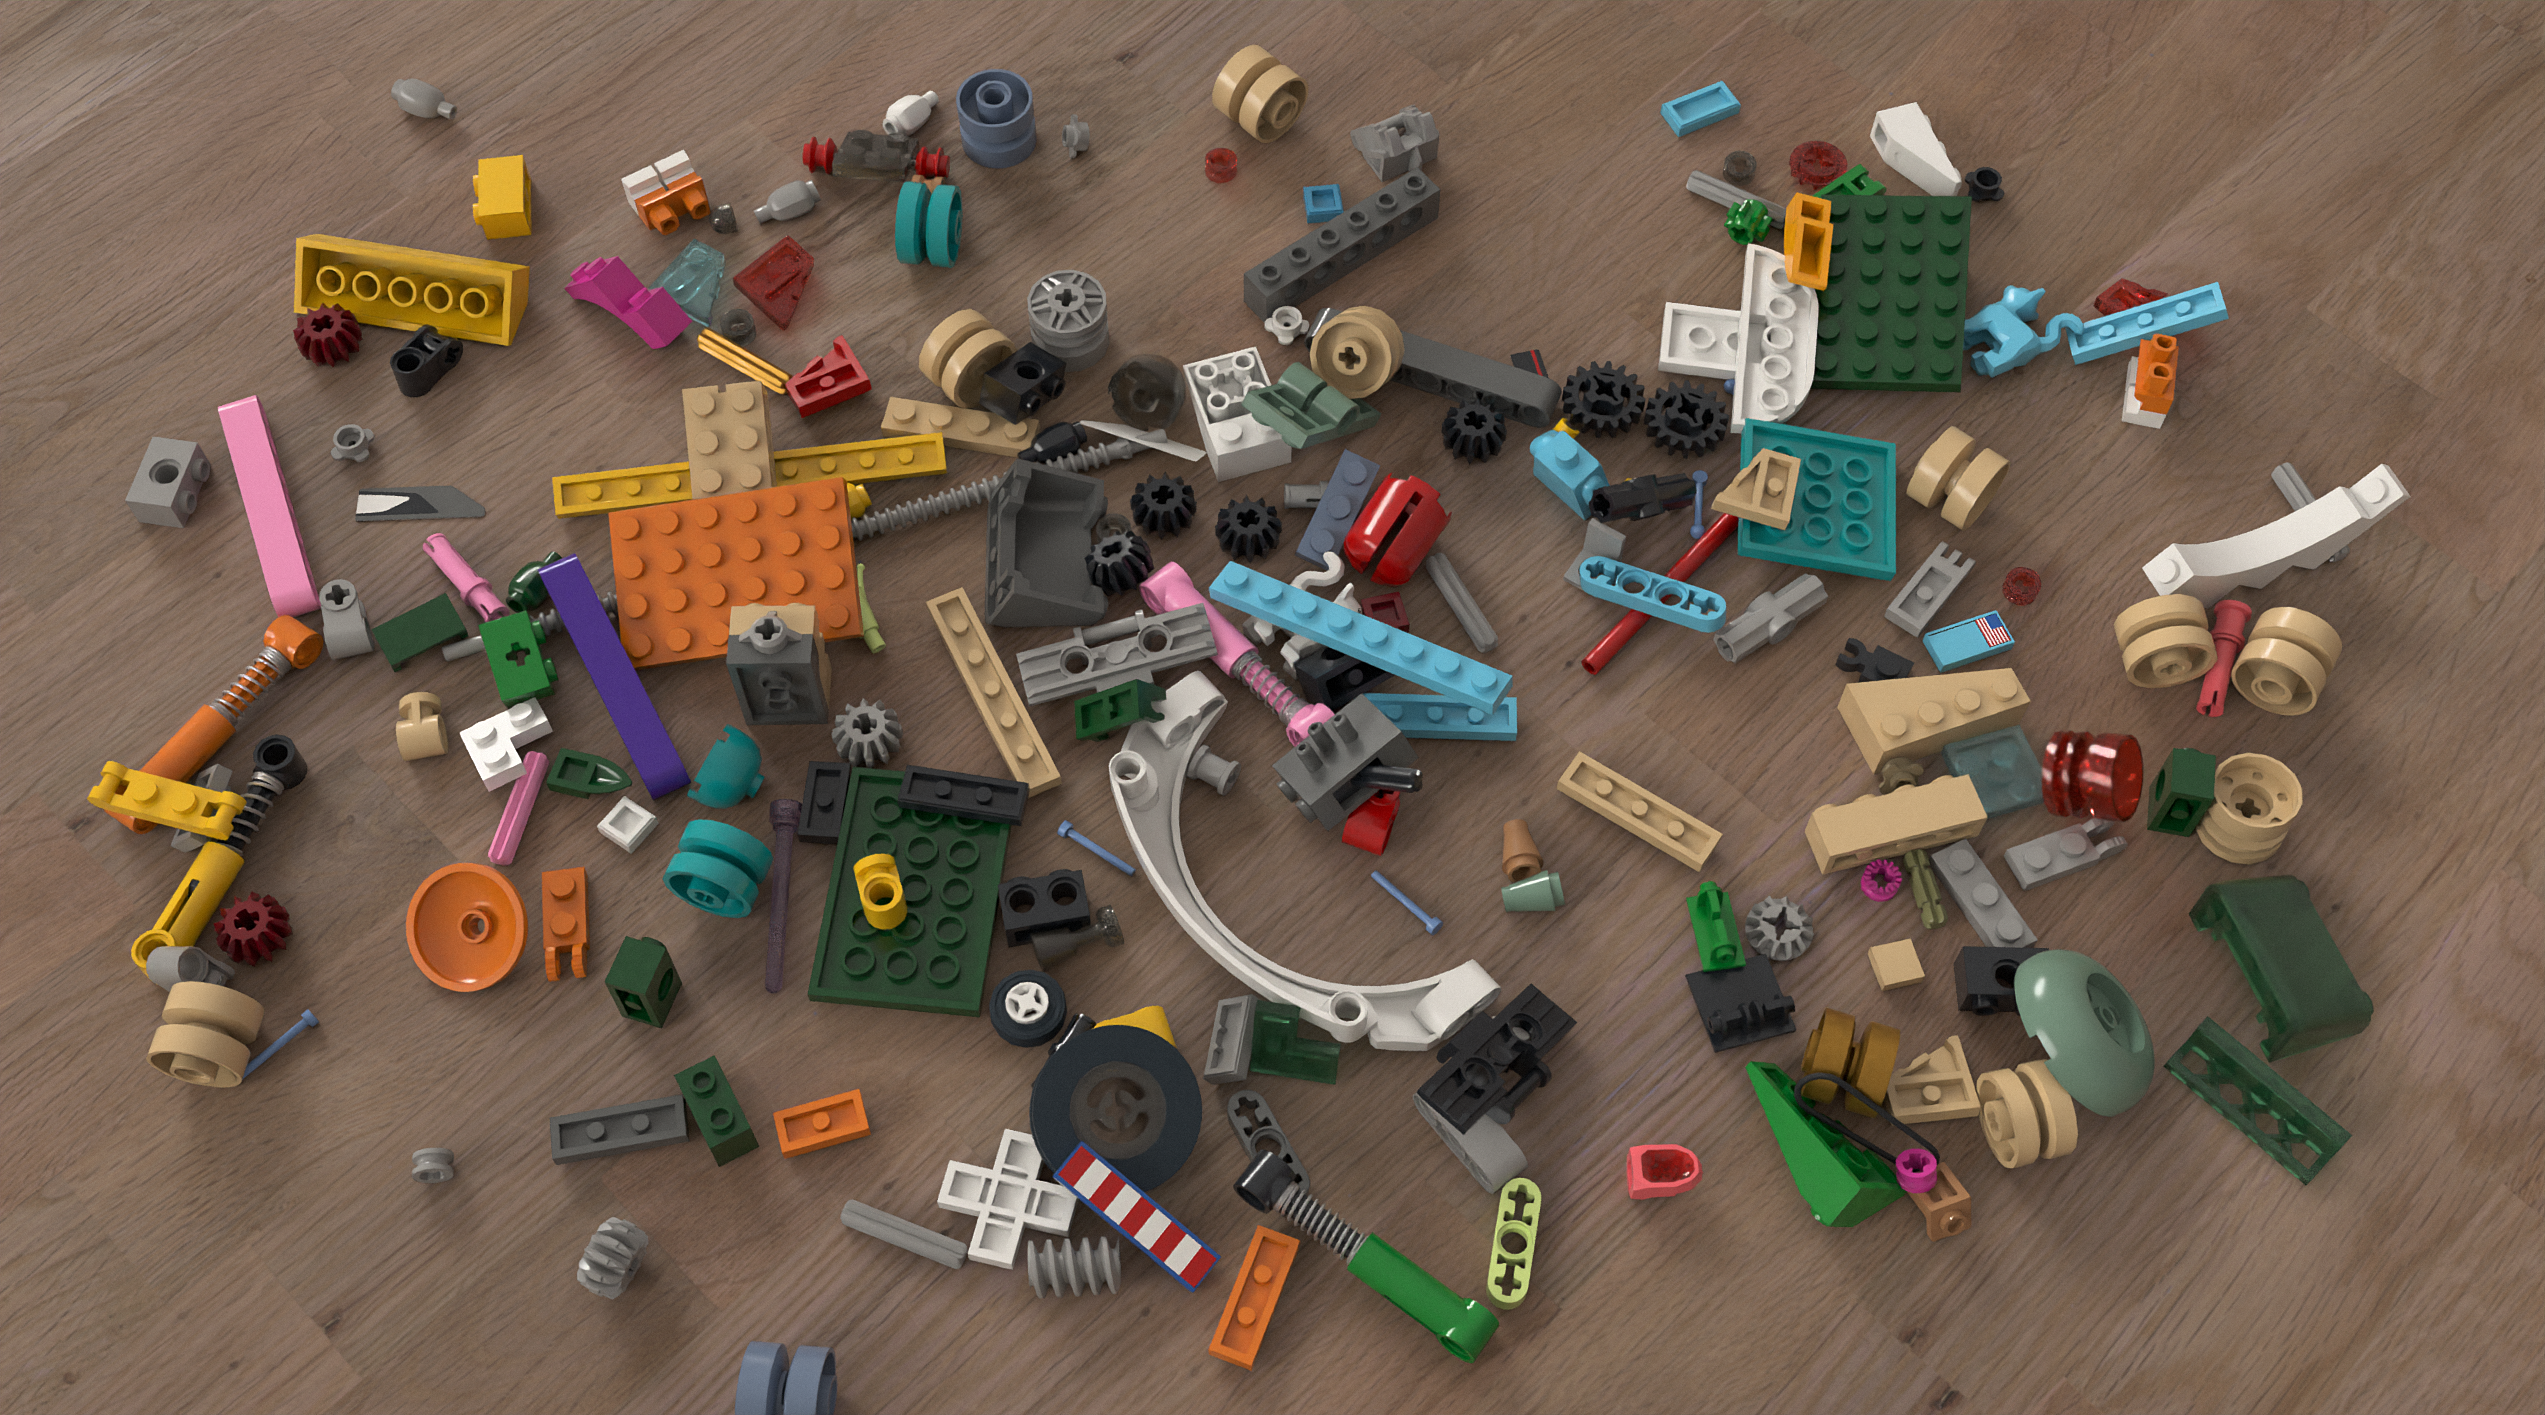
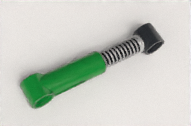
M1263 1149L1257 1153L1233 1185L1235 1192L1247 1204L1262 1213L1268 1214L1270 1211L1276 1210L1277 1213H1281L1282 1217L1288 1215V1221L1295 1220L1294 1226L1301 1225V1231L1307 1229L1308 1236L1314 1234V1241L1321 1239L1320 1244H1327V1250L1333 1248L1334 1255L1340 1253L1341 1260L1347 1258V1271L1435 1334L1439 1343L1451 1354L1467 1363L1475 1362L1499 1327V1321L1488 1309L1470 1298L1460 1297L1373 1232L1370 1236L1364 1238L1365 1232L1360 1235L1357 1233L1358 1228L1354 1230L1351 1228L1352 1223L1346 1225L1344 1223L1345 1218L1339 1220V1213H1336L1334 1216L1331 1214L1332 1208L1327 1211L1324 1209L1326 1204L1320 1206L1318 1204L1319 1199L1313 1201L1311 1199L1313 1197L1312 1194L1309 1196L1305 1195L1306 1189L1301 1192L1300 1186L1294 1182L1296 1178L1294 1171L1281 1158Z

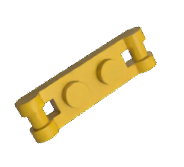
M114 761L106 762L101 771L102 781L99 786L92 788L87 797L91 804L105 810L220 840H228L234 828L231 823L235 815H240L247 803L243 797L233 792L223 791L221 793L136 771ZM119 785L127 786L123 796L115 794ZM213 809L218 810L215 817H210Z

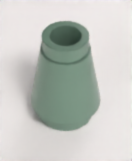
M1547 870L1512 883L1509 886L1501 887L1506 912L1555 911V907L1565 905L1558 872L1548 874Z

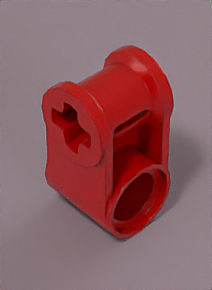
M1380 789L1352 811L1344 827L1342 843L1382 856L1399 811L1400 792Z

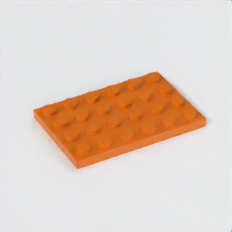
M843 477L608 513L621 644L635 671L727 657L731 606H746L751 603L765 606H787L791 603L815 605L819 618V632L823 633L825 642L864 637L847 480Z

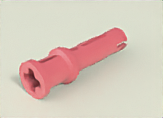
M2236 600L2219 601L2214 609L2217 619L2215 627L2210 633L2218 659L2213 668L2205 674L2200 699L2196 707L2197 711L2204 715L2207 706L2211 705L2209 717H2218L2223 714L2235 655L2244 648L2246 639L2243 636L2245 623L2251 619V608L2245 603Z

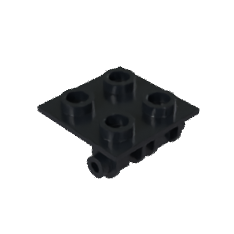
M1766 954L1745 959L1746 966L1708 972L1701 970L1685 975L1715 1053L1796 1032L1797 1029L1790 1014L1795 1012L1793 998L1790 995L1785 997L1782 995Z

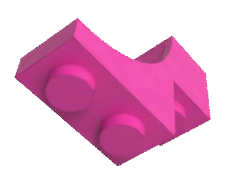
M618 256L605 260L599 257L591 264L588 261L582 263L570 274L573 280L564 288L574 300L590 301L617 316L632 328L652 349L668 346L692 322L664 287L652 290L645 288Z

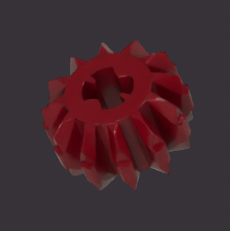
M322 302L320 309L314 311L307 308L308 316L297 318V328L293 332L298 349L306 360H312L318 367L327 362L334 368L338 360L343 359L349 362V353L359 352L358 342L363 340L358 321L350 310H344L339 303L329 308Z
M252 891L244 902L241 898L234 896L235 906L232 909L220 908V914L224 919L213 924L215 927L214 931L218 934L216 943L222 952H226L233 962L239 964L245 960L248 965L255 967L260 957L263 956L266 960L272 962L273 954L271 952L275 949L286 950V943L283 938L293 935L292 927L288 923L290 914L284 906L279 905L274 897L268 894L261 898L258 893Z

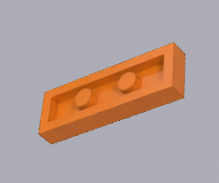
M1260 1225L1257 1226L1208 1349L1209 1355L1252 1371L1300 1248V1240Z

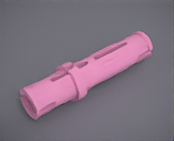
M436 533L426 539L434 549L428 543H424V552L432 558L461 592L460 597L467 606L474 607L485 622L502 618L498 611L504 616H509V609L492 592L493 587L490 582L476 574L450 544L444 534Z

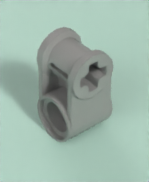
M343 579L328 582L321 589L319 600L324 621V638L331 659L338 660L374 651V642L367 621L366 610L363 603L358 599L354 585Z
M192 946L157 947L150 953L146 963L149 979L169 992L174 984L187 981L204 982L224 987L226 981L232 980L235 974L234 969L227 964L214 959L201 948Z

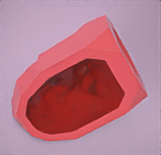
M1677 1144L1630 1147L1627 1154L1626 1170L1628 1193L1631 1199L1644 1200L1654 1197H1671L1678 1193L1692 1190L1702 1180V1164L1691 1150Z

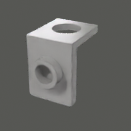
M1592 518L1587 526L1583 550L1564 574L1563 580L1583 590L1578 573L1581 564L1586 559L1594 556H1602L1621 562L1626 536Z

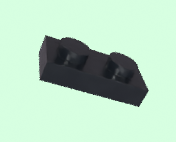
M809 761L797 833L799 842L838 843L852 773L851 763Z

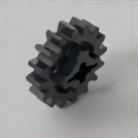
M1592 361L1590 370L1587 371L1582 366L1577 367L1576 376L1569 375L1567 377L1566 387L1563 388L1561 400L1564 401L1563 414H1571L1569 420L1571 425L1581 423V433L1583 434L1593 429L1595 430L1596 438H1600L1603 431H1608L1609 435L1615 438L1617 429L1620 428L1628 433L1632 423L1638 424L1640 422L1641 412L1644 411L1646 398L1643 397L1644 385H1636L1638 378L1636 374L1626 376V366L1624 365L1614 370L1612 369L1611 361H1607L1604 368H1599L1598 364ZM1581 391L1584 393L1582 401L1579 399ZM1624 398H1627L1628 401L1626 408L1623 406Z
M1689 380L1684 381L1682 388H1678L1674 382H1670L1667 392L1658 388L1655 398H1649L1644 417V424L1648 425L1646 435L1647 437L1657 436L1655 447L1659 448L1667 445L1669 447L1668 455L1670 456L1676 450L1682 451L1683 459L1688 458L1690 451H1695L1699 457H1703L1705 447L1714 451L1718 441L1724 440L1729 415L1724 413L1726 403L1716 402L1718 394L1716 391L1708 394L1704 393L1705 384L1700 383L1694 389L1691 388ZM1711 423V426L1706 430L1707 424Z

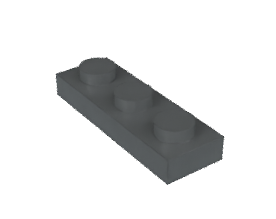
M683 1094L549 1118L552 1160L556 1165L690 1141L686 1100Z

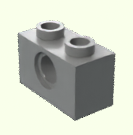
M152 437L125 499L139 522L178 528L185 527L189 515L196 509L197 496L201 486L210 475L211 464L198 442Z

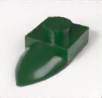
M561 748L546 784L550 791L589 799L590 794L612 793L632 786V781L621 767L610 760L596 755Z

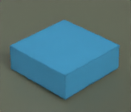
M1339 184L1303 187L1307 223L1328 222L1344 212Z

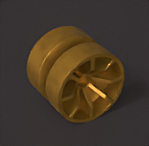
M1826 1007L1817 1030L1812 1029L1801 1065V1071H1805L1803 1077L1819 1072L1832 1074L1847 1082L1881 1107L1897 1056L1900 1029L1871 1021L1865 1028L1860 1042L1853 1041L1856 1027L1855 1016ZM1812 1080L1803 1086L1801 1096L1830 1104L1837 1094L1839 1085L1829 1080ZM1846 1091V1110L1876 1118L1877 1112Z

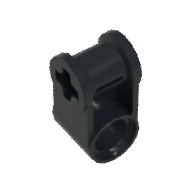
M425 324L418 328L413 337L396 351L390 359V365L401 393L408 397H420L427 394L449 370L458 364L463 354V344L456 338L448 339L439 334L436 327Z

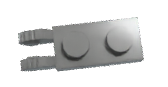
M2105 814L2095 817L2083 825L2078 823L2007 849L2004 858L2023 891H2027L2095 866L2100 860L2118 854L2128 844L2123 836H2118L2105 840L2094 847L2090 838L2108 831L2115 823L2111 815Z

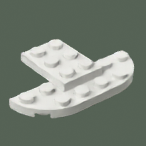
M1749 243L1745 256L1741 311L1666 302L1658 371L1720 379H1735L1730 433L1740 434L1745 425L1746 418L1782 424L1793 417L1803 406L1814 377L1818 325V299L1815 289L1788 282L1784 255L1772 249Z

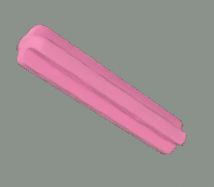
M529 751L525 755L523 765L527 774L516 779L488 852V857L495 864L508 866L513 861L549 765V760L543 753Z

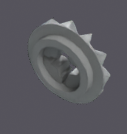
M1768 896L1764 901L1758 904L1755 903L1749 912L1745 923L1746 936L1752 947L1761 955L1766 954L1767 958L1773 960H1791L1802 955L1810 946L1814 936L1813 918L1808 917L1804 911L1803 904L1796 905L1789 901L1787 896L1782 899H1772ZM1784 916L1785 927L1790 929H1786L1780 939L1776 940V928L1770 924H1775L1777 918Z

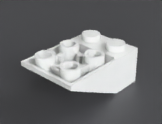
M1256 347L1183 365V371L1206 452L1218 482L1291 463L1292 447L1282 440V435L1270 426H1265L1255 421L1252 413L1241 405L1248 391L1271 386Z

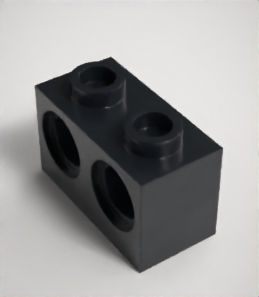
M1060 869L1051 872L1048 876L1031 879L1020 876L1010 879L1007 883L998 884L1008 948L1092 933L1082 870ZM1063 897L1075 899L1069 905H1059L1056 903ZM1023 904L1033 907L1025 913L1014 911L1016 907Z

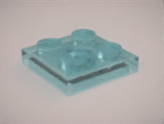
M2020 725L1944 745L1941 751V755L1953 778L1969 774L1987 814V819L2050 802L2054 795Z

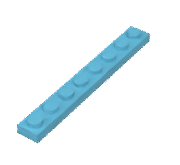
M1229 561L1209 587L1210 598L1491 715L1495 713L1513 687L1512 675L1232 561Z

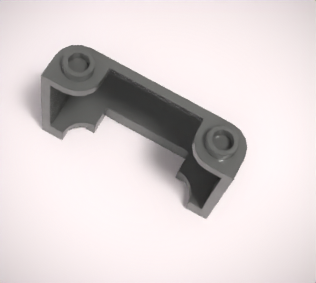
M1018 458L1014 461L993 490L987 509L984 612L986 624L1003 628L1093 626L1099 619L1104 618L1108 608V598L1104 596L1102 587L1091 585L1088 577L1089 573L1086 569L1087 564L1084 559L1091 553V528L1098 519L1104 518L1107 511L1108 499L1104 496V480Z

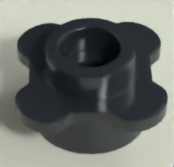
M1981 167L1975 170V172L1966 174L1965 182L1969 184L1970 189L1968 196H1972V201L1979 202L1980 200L1987 201L1989 199L2000 201L2003 198L2004 191L2000 189L2002 177L1997 170L1990 167Z

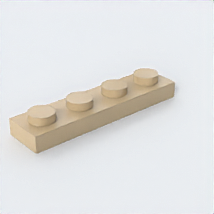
M890 397L881 425L882 436L891 438L942 432L944 446L1018 458V452L1030 447L1032 439L1040 431L1039 420L1025 418L1014 425L996 413Z
M1580 751L1557 784V790L1698 872L1702 870L1720 843L1723 835Z

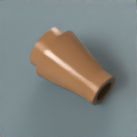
M1521 819L1508 821L1503 826L1502 870L1508 875V879L1515 883L1540 873L1544 861L1529 832L1527 822Z

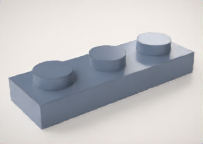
M1344 450L1297 548L1295 556L1327 571L1329 570L1323 555L1327 551L1339 554L1344 544V539L1354 523L1380 465L1351 451Z

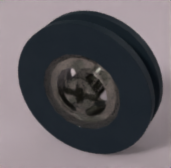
M1128 1025L1102 1026L1075 1036L1061 1046L1045 1063L1035 1081L1029 1107L1030 1128L1035 1146L1041 1158L1053 1173L1058 1170L1080 1141H1083L1138 1188L1146 1192L1170 1179L1183 1166L1192 1153L1198 1139L1202 1121L1201 1094L1190 1065L1168 1041L1139 1027ZM1106 1080H1121L1132 1085L1140 1094V1100L1137 1101L1130 1093L1124 1090L1114 1093L1117 1107H1125L1126 1114L1119 1117L1120 1131L1129 1128L1135 1122L1138 1115L1144 1119L1140 1133L1124 1144L1106 1142L1098 1138L1090 1128L1091 1122H1095L1106 1132L1117 1130L1114 1116H1106L1105 1109L1112 1106L1113 1103L1111 1092L1097 1100L1094 1108H1090L1087 1105V1098L1091 1090L1098 1083Z

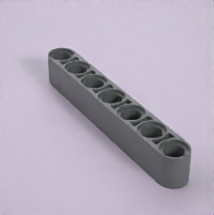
M1322 308L1319 310L1304 341L1305 347L1309 352L1312 340L1321 326L1342 313V311L1332 308ZM1400 330L1405 351L1401 367L1392 377L1391 381L1458 403L1465 400L1469 405H1474L1475 401L1479 398L1481 406L1485 407L1494 403L1495 413H1503L1504 418L1532 427L1541 428L1549 424L1562 394L1561 387L1554 380Z

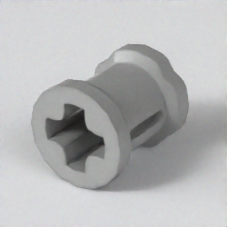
M1203 745L1194 755L1188 768L1187 777L1192 780L1199 778L1216 787L1217 793L1225 796L1234 786L1240 774L1241 764L1235 760L1230 763L1211 753V748Z

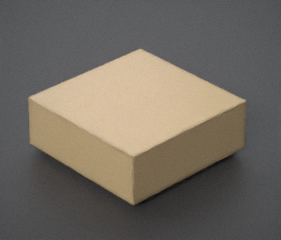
M1911 938L1870 947L1867 953L1881 991L1922 983L1925 978Z

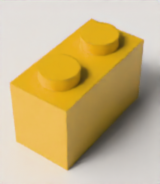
M523 155L478 159V175H473L474 191L476 197H478V203H473V216L476 225H482L487 240L532 235L531 177Z

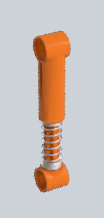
M283 615L275 619L264 635L263 642L266 649L259 653V658L253 660L254 666H247L246 674H239L238 682L230 683V691H222V699H215L209 706L204 704L145 764L140 772L187 783L236 732L234 726L238 724L237 717H244L243 711L246 708L252 709L251 703L254 700L260 701L259 695L262 691L268 693L266 687L270 683L275 685L274 679L277 676L283 677L291 668L304 669L315 662L323 649V637L290 615ZM119 785L115 794L123 796L127 786ZM104 809V812L137 834H146L159 824Z

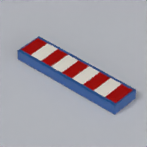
M1080 1141L1052 1176L1191 1293L1196 1290L1221 1258L1219 1254L1083 1141Z

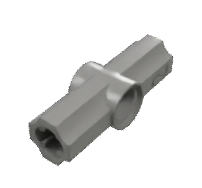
M1805 573L1775 594L1768 591L1758 596L1750 603L1743 615L1715 633L1713 641L1718 648L1719 654L1727 662L1732 661L1736 664L1767 642L1773 645L1782 641L1793 631L1798 621L1826 603L1828 595L1824 590L1823 583L1815 575Z

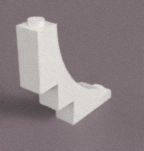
M2381 464L2351 488L2339 486L2309 505L2258 529L2210 543L2187 545L2173 543L2142 567L2160 596L2173 594L2194 596L2203 603L2204 608H2210L2238 585L2262 589L2292 565L2312 570L2316 569L2411 496L2390 467Z

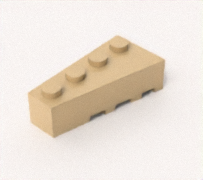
M2012 668L1850 683L1846 684L1837 708L1874 775L1882 772L1884 764L1891 759L1905 757L1915 761L2019 725L2031 701Z

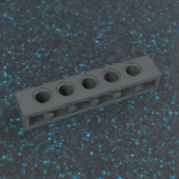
M1416 167L1245 272L1244 302L1264 323L1266 319L1272 318L1276 309L1282 306H1298L1436 220L1439 213L1441 189Z

